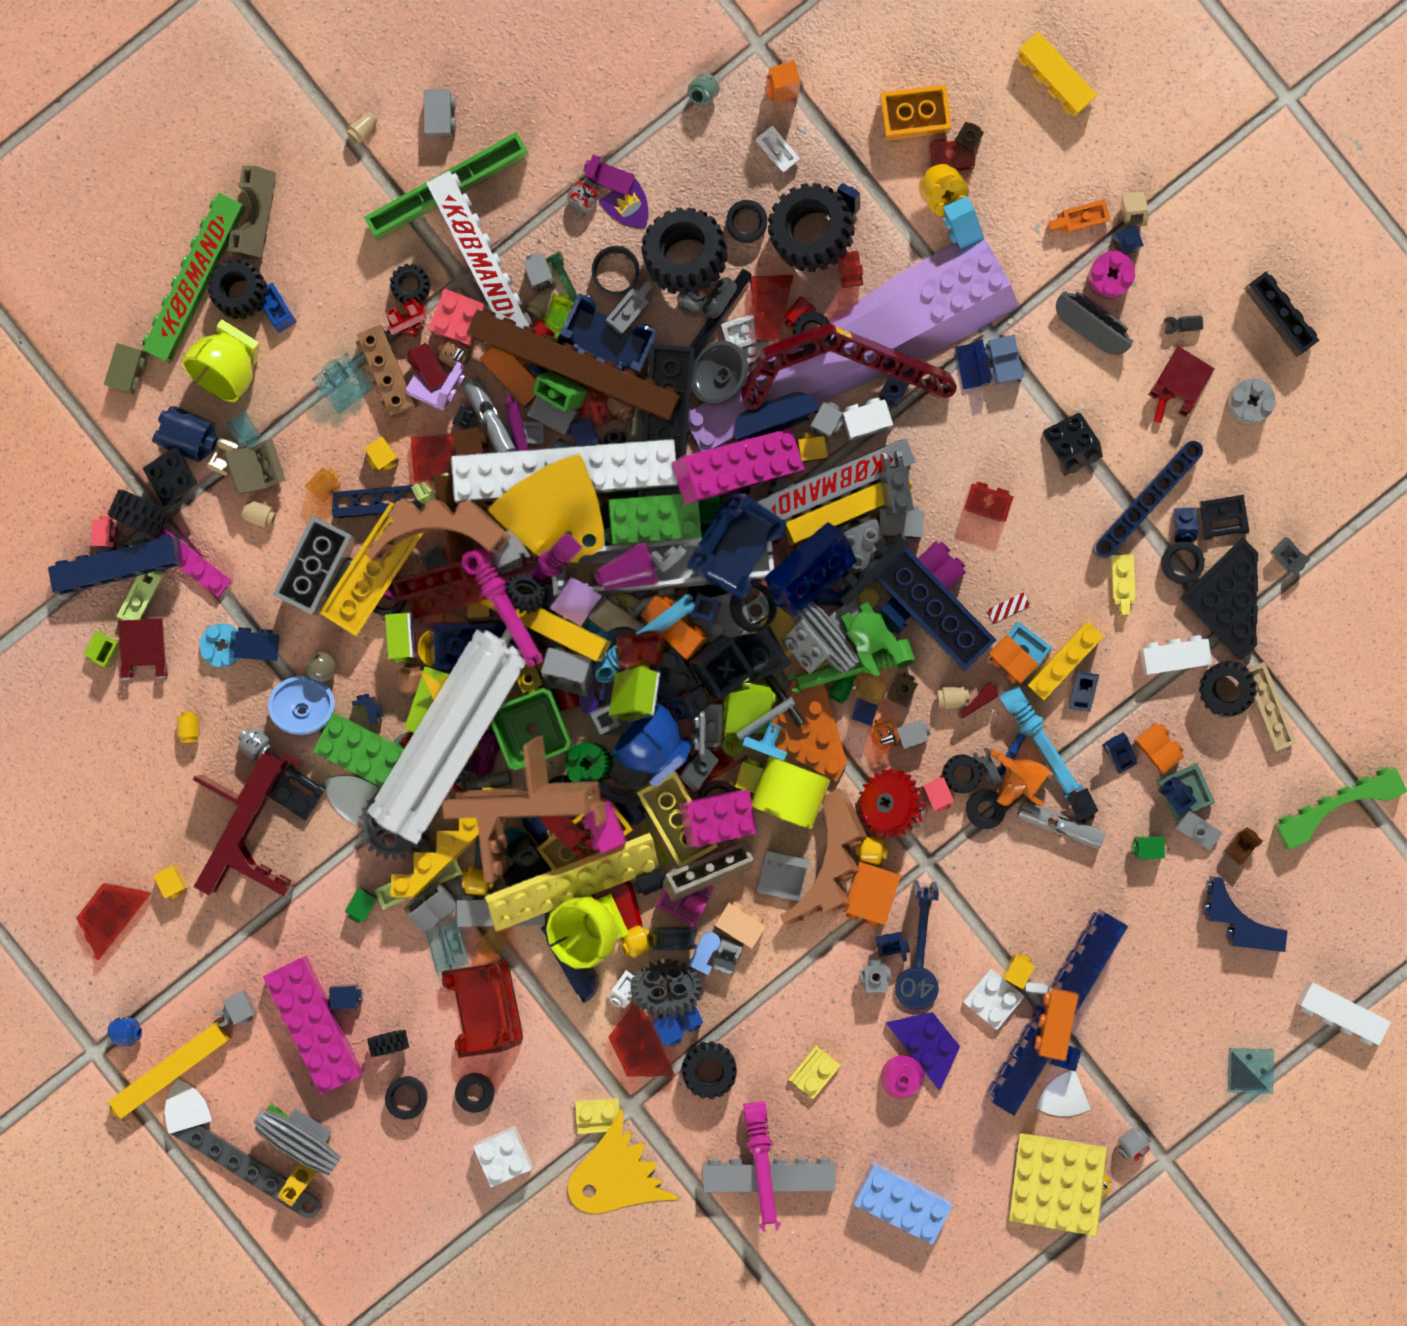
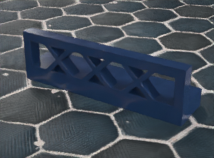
M413 485L333 492L334 508H332V516L334 518L381 515L390 504H384L379 500L385 492H391L397 497L392 502L395 504L399 499H402L401 497L407 490H412L411 487ZM395 491H402L399 495L395 493ZM372 493H380V494L376 497V496L373 495ZM363 494H370L375 499L371 505H361L358 500ZM351 495H358V496H357L356 499H354ZM338 496H348L353 502L349 507L339 508ZM417 498L416 501H411L419 510L422 509V503Z

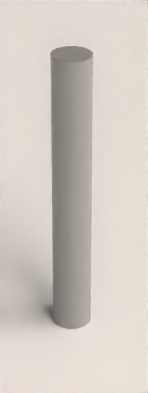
M790 697L736 733L740 740H743L796 705V703Z

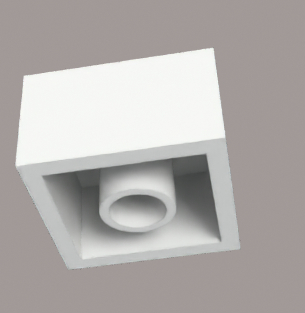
M879 398L868 400L865 406L859 407L858 404L845 408L846 410H844L841 419L844 420L843 426L848 442L889 430L893 425L885 399L881 401Z
M516 1125L476 1142L473 1147L490 1187L532 1169L533 1164Z

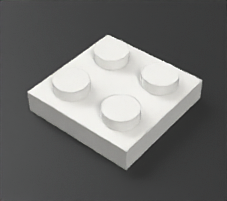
M990 968L963 1002L998 1030L1025 996Z

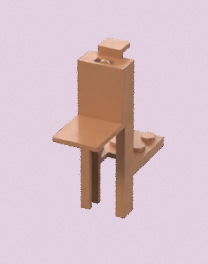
M538 736L523 746L528 788L457 791L455 795L458 799H445L442 802L444 819L477 818L485 883L494 882L509 871L510 858L507 856L506 851L508 839L504 834V826L509 817L579 815L594 811L596 826H602L607 822L605 801L601 802L599 782L548 783L543 736Z

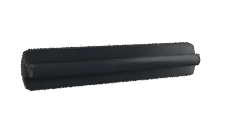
M581 778L579 782H595V781H592V780H589V779H586V778ZM599 783L600 797L633 808H637L640 798L638 795Z

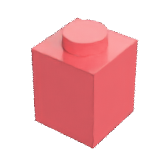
M944 777L922 785L932 810L938 809L941 812L951 807L950 803L954 802Z

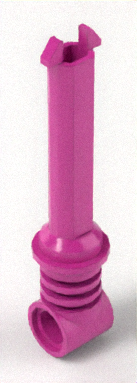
M480 547L466 553L462 558L464 569L468 573L473 574V576L477 575L475 579L479 580V585L482 584L481 595L492 600L525 658L526 664L533 667L535 663L532 658L534 657L538 664L542 662V655L538 652L505 594L506 587L504 584H506V581L500 577L497 578L498 573H494L495 567L491 568L493 565L492 553L485 547Z
M765 1101L743 1104L746 1126H749L746 1129L749 1132L747 1136L750 1137L748 1138L746 1148L749 1149V1152L754 1157L762 1224H759V1228L766 1232L765 1225L775 1223L777 1231L781 1222H777L768 1152L771 1150L773 1141L768 1136L769 1131L766 1130L768 1129V1125H766L768 1123Z

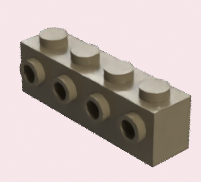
M745 842L731 844L725 850L718 853H710L704 859L694 860L685 867L670 870L665 875L663 885L671 901L674 902L749 870L754 859Z

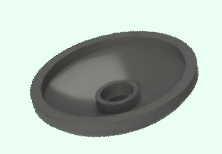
M717 341L706 346L695 359L692 390L696 397L710 405L724 404L733 399L743 388L748 375V361L744 351L729 341Z

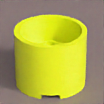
M769 756L752 799V807L812 829L831 780Z

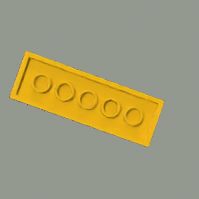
M390 502L319 611L321 615L354 636H357L423 534L414 535L398 543L381 562L371 560L366 555L370 544L374 540L379 539L384 533V528L394 521L388 516L394 505L392 502Z

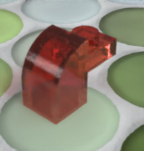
M852 251L848 252L844 257L840 256L837 269L841 288L862 286L863 267L860 265L859 252Z

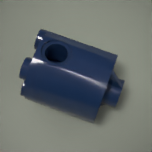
M170 406L167 411L163 410L160 413L158 422L161 424L152 438V442L157 444V446L167 450L178 448L184 457L196 462H200L214 451L218 440L214 421L176 406Z

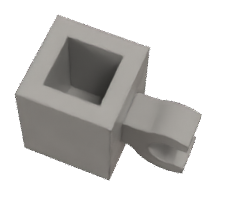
M244 989L223 1000L226 1009L218 1010L214 1013V1017L220 1014L225 1017V1021L220 1023L219 1027L227 1025L230 1019H232L234 1024L240 1022L243 1025L253 1020L252 1015L257 1013V1010L247 990Z

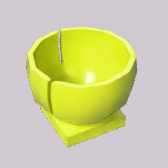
M221 320L217 325L216 334L202 337L196 341L185 353L181 363L185 372L194 382L197 381L201 373L209 366L196 384L209 394L223 401L236 402L247 391L253 379L252 368L258 361L259 342L224 320Z
M611 894L597 900L589 896L565 900L550 914L546 928L549 945L567 937V939L552 946L551 949L560 961L573 968H590L598 965L614 950L616 940L629 934Z

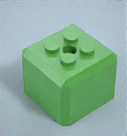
M546 688L500 705L491 720L507 765L515 771L525 767L523 746L538 736H543L545 759L569 750L573 744L553 691ZM533 722L538 725L539 731L536 735H529L526 728L529 723Z

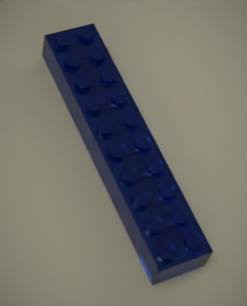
M1100 909L1098 912L1094 911L1090 916L1088 929L1086 931L1083 930L1078 936L1077 942L1079 943L1075 950L1071 949L1065 959L1068 962L1063 969L1060 968L1054 977L1056 982L1051 987L1075 992L1079 995L1075 1015L1128 928L1126 924ZM1043 1003L1041 1006L1038 1005L1033 1011L1032 1017L1034 1018L1030 1025L1026 1024L1020 1035L1023 1037L1020 1042L1012 1046L1009 1052L1011 1057L1008 1062L1004 1061L998 1070L999 1077L996 1081L992 1080L987 1088L989 1100L1013 1116L1017 1113L1049 1060V1057L1039 1056L1036 1053L1037 1049H1034L1035 1038L1040 1036L1041 1027H1038L1040 1014H1044L1046 1007Z

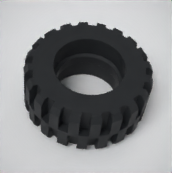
M808 183L801 184V188L796 189L793 187L789 189V194L785 195L783 193L779 197V204L774 203L772 207L774 214H769L768 218L770 223L768 226L770 240L779 256L784 259L786 264L791 267L795 266L800 271H804L805 268L809 272H816V268H820L822 271L828 269L827 265L831 263L833 265L839 262L838 258L840 256L844 257L848 253L846 247H851L853 243L851 236L855 235L854 219L842 196L837 191L834 192L827 185L822 188L819 183H813L810 187ZM811 213H823L830 217V224L826 233L818 240L808 243L794 240V228L804 216Z
M682 207L676 208L674 212H670V210L664 212L663 217L660 218L658 216L653 220L654 225L650 224L647 227V235L645 234L642 239V256L650 278L653 282H657L659 288L662 290L667 288L668 293L676 294L677 291L680 292V295H688V292H693V294L700 293L699 289L704 288L706 290L711 287L710 283L712 281H718L720 278L719 272L723 273L726 268L725 262L728 259L727 247L720 225L717 224L712 216H707V212L702 210L696 212L695 208L690 207L687 210H683ZM681 240H696L704 245L701 254L690 262L674 263L665 258L669 248Z

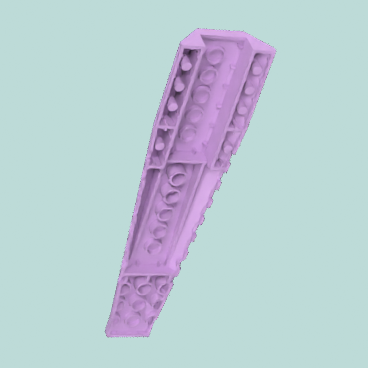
M982 240L963 250H960L957 243L952 244L899 273L829 319V322L919 360L966 337L1019 308L1012 286L991 247L985 240ZM847 343L845 347L849 348L854 343ZM798 346L788 350L787 353L792 354L803 349ZM867 351L864 355L868 356L872 354L873 351ZM828 352L779 370L763 403L793 392H803L812 396L818 404L885 374L833 352ZM771 357L767 361H773L776 357ZM886 359L883 363H889L892 359ZM761 375L757 380H763L766 376ZM741 391L724 404L710 405L703 402L702 405L691 410L689 429L701 451L713 449L721 444L726 445L737 440L734 431L737 417L747 409L743 404Z

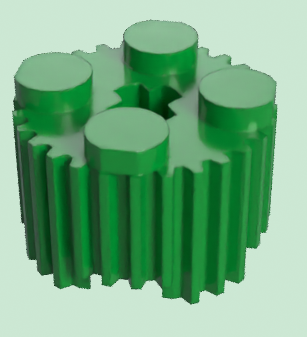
M578 743V745H574L567 752V760H565L567 763L565 765L567 767L566 772H569V779L573 782H579L581 778H586L604 783V780H607V776L610 777L609 772H612V768H614L612 765L615 763L612 761L614 757L610 755V752H607V748H604L599 743ZM588 761H592V766L588 767Z

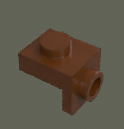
M1246 827L1236 833L1224 849V852L1240 866L1263 841L1255 831Z

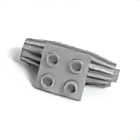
M796 593L787 601L789 603L787 609L796 626L785 636L782 642L809 674L824 660L829 662L843 675L860 661L844 634L828 615L806 595L802 594L799 596Z
M296 1108L289 1118L266 1110L264 1113L260 1111L253 1121L256 1124L254 1129L270 1142L272 1147L308 1168L329 1176L341 1158L325 1143L332 1131Z

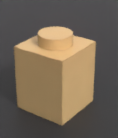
M1144 191L1122 194L1121 213L1125 228L1135 225L1136 227L1147 226L1149 209Z

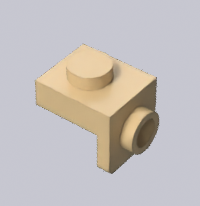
M219 437L217 447L207 463V468L227 477L229 471L224 454L228 451L238 450L239 446L232 440Z

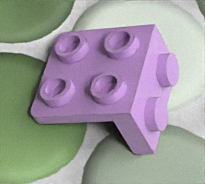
M457 361L451 373L443 370L448 378L443 386L433 391L415 373L406 387V394L444 411L448 403L453 402L457 394V388L461 387L465 381V365Z

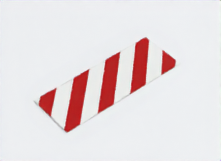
M1023 592L987 611L994 624L1029 607L1030 604Z

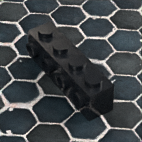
M1267 271L1244 288L1296 357L1320 341L1315 330L1307 325L1302 313L1294 308L1288 295L1281 291L1277 286L1275 278L1268 274Z

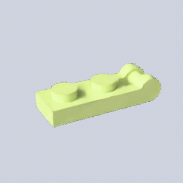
M161 570L137 576L116 617L122 620L142 619L159 584L165 576V572ZM147 576L153 578L151 584L144 581Z

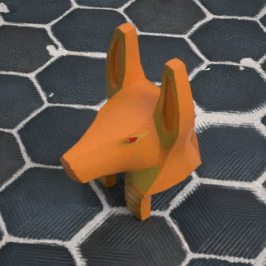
M992 748L990 750L991 755L1006 767L1003 784L996 801L1004 806L1010 805L1018 796L1023 794L1035 804L1043 806L1045 803L1034 795L1047 778L1052 780L1055 774L1036 761L1029 759L1012 760Z

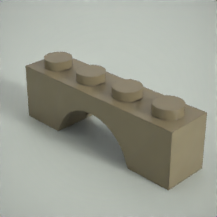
M242 166L238 188L244 192L248 199L249 215L242 227L231 230L227 252L246 258H261L264 250L265 233L268 228L269 210L272 206L271 199L275 187L276 172L258 166Z
M603 592L602 597L588 615L592 622L607 632L622 626L633 628L639 632L649 624L644 619L637 616L638 613L631 607H623L617 597L612 594L608 596ZM659 635L640 650V654L649 660L672 647V645Z

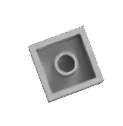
M560 647L555 649L548 648L541 670L545 687L588 697L595 674L591 658L579 652L576 654L568 653L566 649Z

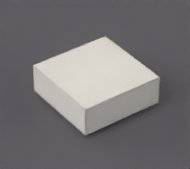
M1027 981L1024 990L1026 992L1045 994V992H1048V985Z

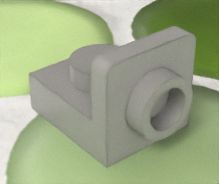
M682 544L676 549L672 546L663 556L656 548L650 554L652 564L656 569H661L664 573L681 559L687 550Z

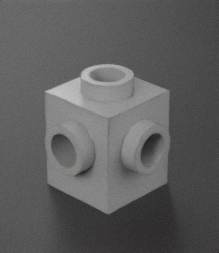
M869 960L868 964L863 965V970H859L860 984L864 983L866 993L888 992L887 982L891 981L890 968H886V964L881 963V960ZM874 973L879 974L876 979L872 978Z

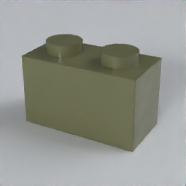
M116 343L104 385L134 395V391L139 389L141 378H139L141 369L144 370L147 363L146 353L142 350Z

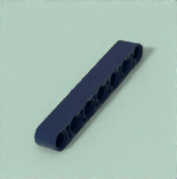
M1189 441L1184 444L1093 545V553L1096 557L1104 559L1113 555L1203 454V447L1199 442ZM1188 446H1193L1196 449L1195 457H1190L1187 454ZM1174 462L1180 463L1182 467L1180 473L1173 471L1172 464ZM1159 478L1167 481L1166 489L1158 487L1157 482ZM1145 494H1149L1153 499L1150 506L1143 502ZM1130 510L1137 512L1138 520L1136 522H1132L1128 518ZM1116 526L1123 529L1124 534L1122 538H1117L1114 535L1113 531ZM1103 542L1109 546L1107 554H1102L1099 551L1100 543Z

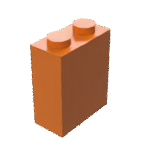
M858 860L857 867L859 871L854 873L847 893L850 904L844 907L845 911L843 912H846V917L857 921L859 917L867 919L866 923L875 927H879L880 924L885 925L901 875Z

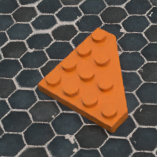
M800 666L795 676L808 672ZM792 680L785 694L788 698L792 697L796 703L794 707L805 721V724L798 728L787 711L774 718L772 733L776 725L782 727L775 746L777 749L789 753L788 756L837 782L847 761L825 685L821 684L800 690L801 694L798 695L792 693V689L798 688L796 680Z

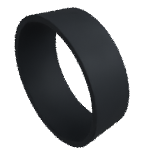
M610 246L601 250L594 258L592 276L597 286L602 290L612 294L624 293L636 283L639 276V263L636 256L627 248ZM608 254H624L632 260L635 266L636 274L633 283L622 291H609L598 281L597 266L601 259Z
M762 584L750 585L760 590L768 601L769 615L764 625L751 623L743 614L741 599L731 595L729 603L731 616L734 622L745 631H759L769 625L776 616L777 602L775 596L770 589Z

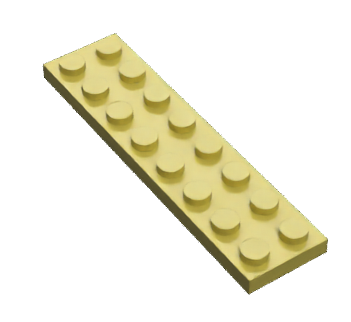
M648 833L603 853H596L485 896L496 932L554 910L567 899L587 897L634 879L643 873H649L654 869H658L659 864L653 838Z

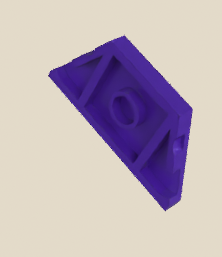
M933 1012L887 1021L888 1027L911 1056L919 1062L923 1071L935 1086L940 1089L959 1051V1044Z

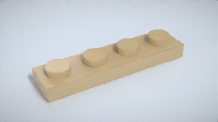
M1265 662L1249 667L1248 670L1254 674V680L1257 681L1255 703L1274 751L1297 744Z

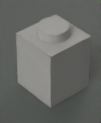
M922 720L895 728L902 749L929 741L927 736L931 735L927 723H923Z

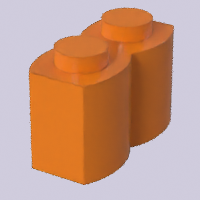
M1005 635L988 653L991 657L989 661L997 669L1001 666L1007 672L1005 674L1006 678L1013 684L1016 681L1021 684L1039 665L1008 635Z
M1153 723L1137 736L1134 742L1157 770L1165 774L1184 758L1181 753L1183 748L1176 741L1172 742L1167 736L1169 732L1162 724L1158 726L1157 723Z

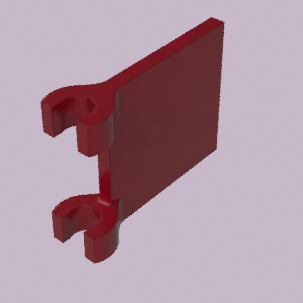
M1177 346L1148 395L1156 399L1164 388L1184 401V404L1181 406L1178 414L1185 418L1191 412L1215 368Z
M163 618L119 620L121 680L133 678L132 666L151 665L156 666V678H166L168 676V669L165 658Z

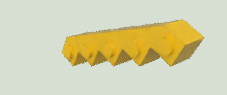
M482 788V790L505 789V788ZM459 818V831H437L436 853L414 852L413 874H391V897L416 898L430 883L479 838L477 818Z

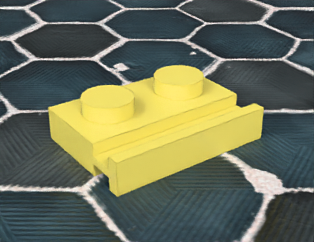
M815 1045L788 1079L814 1099L841 1065Z
M619 1098L575 1101L577 1134L607 1132L620 1110Z

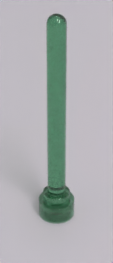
M558 252L546 258V262L549 267L556 270L573 305L578 295L563 267L565 259L562 253Z

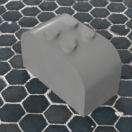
M312 516L273 596L309 614L318 616L346 559H349L353 551L356 537Z

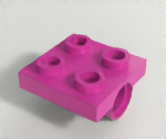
M709 886L674 902L671 901L664 888L655 907L694 927L714 887Z

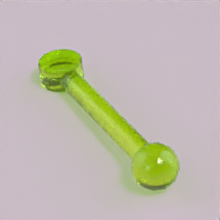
M644 823L642 829L652 836L654 845L661 856V862L668 863L669 857L664 854L650 830V824Z

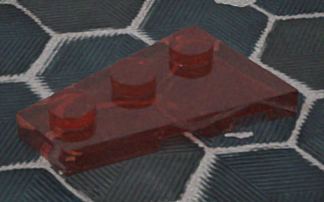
M794 275L750 277L756 342L777 341L779 339Z

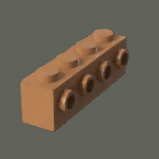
M380 324L356 334L359 339L356 341L360 354L364 353L367 361H364L369 374L373 373L375 381L372 382L377 394L381 393L384 401H381L385 413H390L392 417L416 408L413 397L406 394V387L408 385L383 326Z

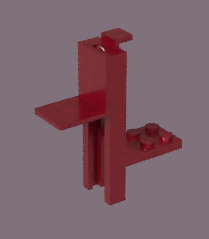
M270 752L262 753L239 795L204 775L194 776L193 781L238 805L193 886L194 888L207 895H211L212 892L217 893L230 868H233L282 896L291 894L295 885L291 884L292 880L282 874L277 876L271 873L273 869L264 864L257 865L245 845V841L266 805L269 795L287 767L288 761L298 767L303 766V761L288 753H284L282 758Z

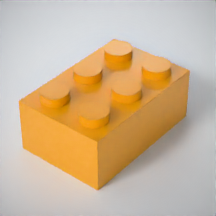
M946 84L881 92L879 102L884 141L949 134L952 127Z

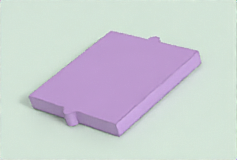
M571 576L551 604L550 609L562 615L563 619H569L581 626L602 597V594L590 588L587 583L583 584Z

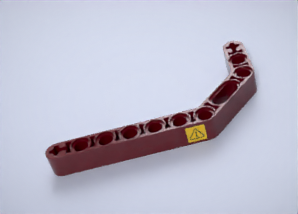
M824 324L764 347L760 351L741 389V397L747 409H758L762 405L779 370L828 352H833L944 398L953 396L956 393L957 385L952 375L945 370L833 324ZM828 335H834L830 340L825 339ZM809 342L813 343L809 348L792 354L787 353L792 348ZM847 343H854L849 348L845 347ZM867 351H873L872 354L868 356L864 355ZM769 357H776L773 361H766ZM886 359H892L889 363H883ZM908 366L911 367L910 370H908V371H903V369H904L905 367H908ZM930 374L929 378L922 379L924 375ZM761 375L766 376L763 380H757Z

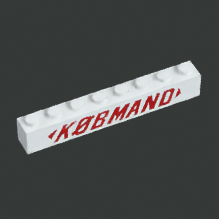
M448 171L426 182L491 310L496 313L495 317L502 320L504 317L512 319L516 322L515 325L520 328L524 326L529 327L533 323L527 312L522 313L519 307L522 302L517 292L513 294L509 286L512 285V282L507 272L502 274L499 268L502 262L497 253L492 254L489 248L492 243L487 233L482 235L479 229L482 223L476 213L472 215L469 206L472 204L467 194H461L458 187L462 184L457 174L452 175Z

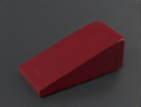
M426 343L408 351V363L431 391L444 385L448 377Z
M990 681L960 712L959 718L962 719L998 697L999 694Z

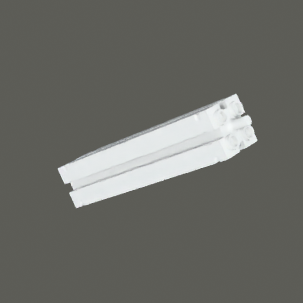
M506 629L501 639L487 630L484 633L476 630L472 641L468 643L375 797V802L371 804L367 811L380 826L400 834L415 844L420 840L421 833L426 830L519 676V671L526 664V660L521 657V651L509 643L512 636L508 629Z

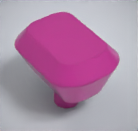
M392 584L383 594L386 599L394 600L396 598V593L393 590L395 586Z

